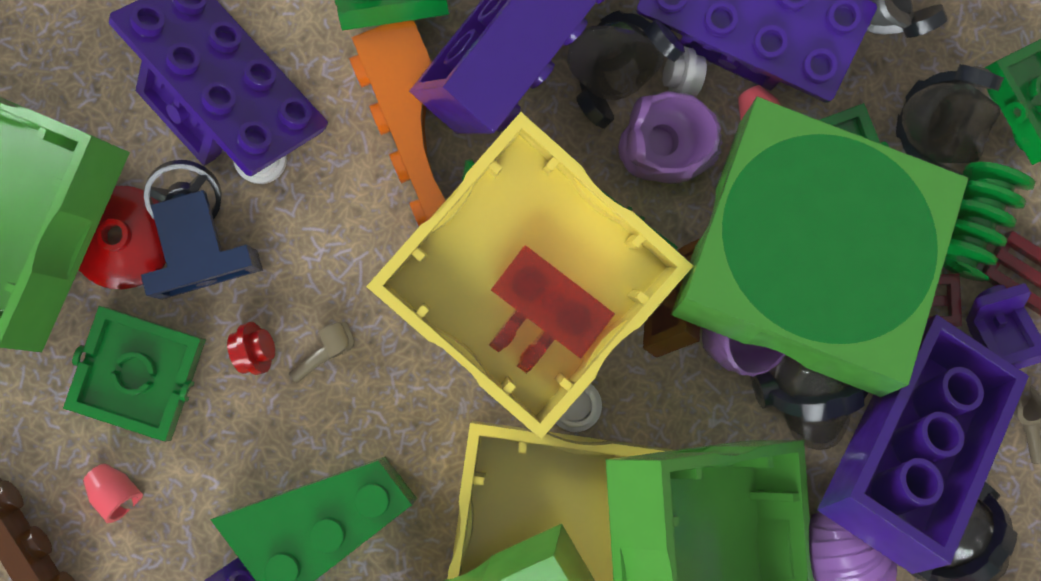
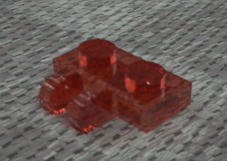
M524 245L490 289L515 308V310L498 330L489 346L497 352L506 348L516 336V331L528 318L543 331L532 344L525 348L519 357L520 360L517 367L527 374L554 340H557L581 359L615 313Z

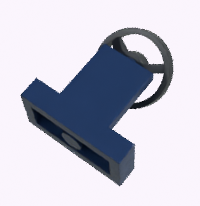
M189 160L169 161L153 170L147 179L144 189V203L149 214L155 220L167 267L141 275L146 296L163 300L263 271L258 250L248 245L222 251L214 223V218L217 216L221 206V187L214 174L199 163ZM185 169L198 173L190 183L176 182L168 189L152 187L153 182L160 175L170 170ZM206 180L211 184L215 192L216 201L212 210L207 193L204 190L199 191ZM151 197L160 201V203L153 204Z

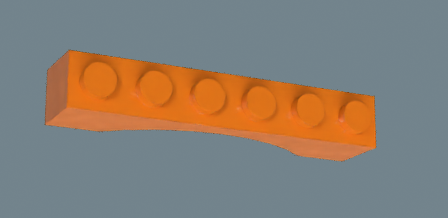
M414 20L380 25L351 37L358 55L350 57L349 60L361 88L371 84L378 102L369 106L381 136L389 132L393 136L398 151L390 153L389 156L401 184L409 180L413 184L418 199L409 202L417 224L420 226L428 221L446 200L434 179L427 156L425 135L427 107L409 92L432 63Z

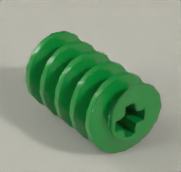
M981 161L972 162L965 166L963 170V176L968 177V182L943 267L955 274H960V277L984 282L988 281L989 277L977 269L978 264L996 265L998 262V258L986 249L987 245L1001 247L1007 243V238L995 230L996 227L1013 228L1017 223V219L1005 211L1006 207L1023 209L1026 205V200L1014 192L1015 189L1033 190L1036 181L1029 175L1012 167Z

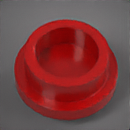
M247 322L241 324L237 332L231 333L228 337L227 350L229 358L238 372L242 374L250 372L253 375H260L269 371L271 360L275 357V344L267 330L261 329L254 322Z

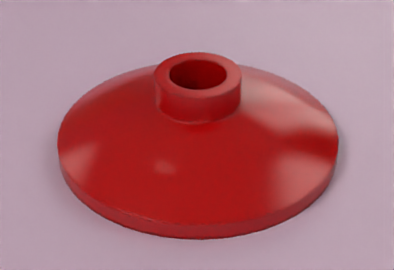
M115 186L79 267V271L93 283L109 289L123 290L142 285V274L160 270L166 264L155 220L149 214L144 203V190L131 186ZM151 197L153 204L160 203ZM119 226L122 230V238L117 244L111 245L108 241V232L113 227Z

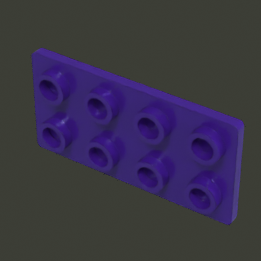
M137 0L110 13L109 25L142 60L135 91L203 166L215 160L224 150L247 176H253L318 136L326 129L328 121L217 0Z
M640 0L636 12L651 21L657 19L670 30L683 35L680 40L683 47L693 48L696 51V55L704 56L706 61L757 85H761L767 90L771 91L779 82H782L822 102L829 103L834 99L877 10V5L870 0Z

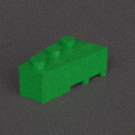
M385 456L228 511L210 520L255 581H315L412 506L417 497Z

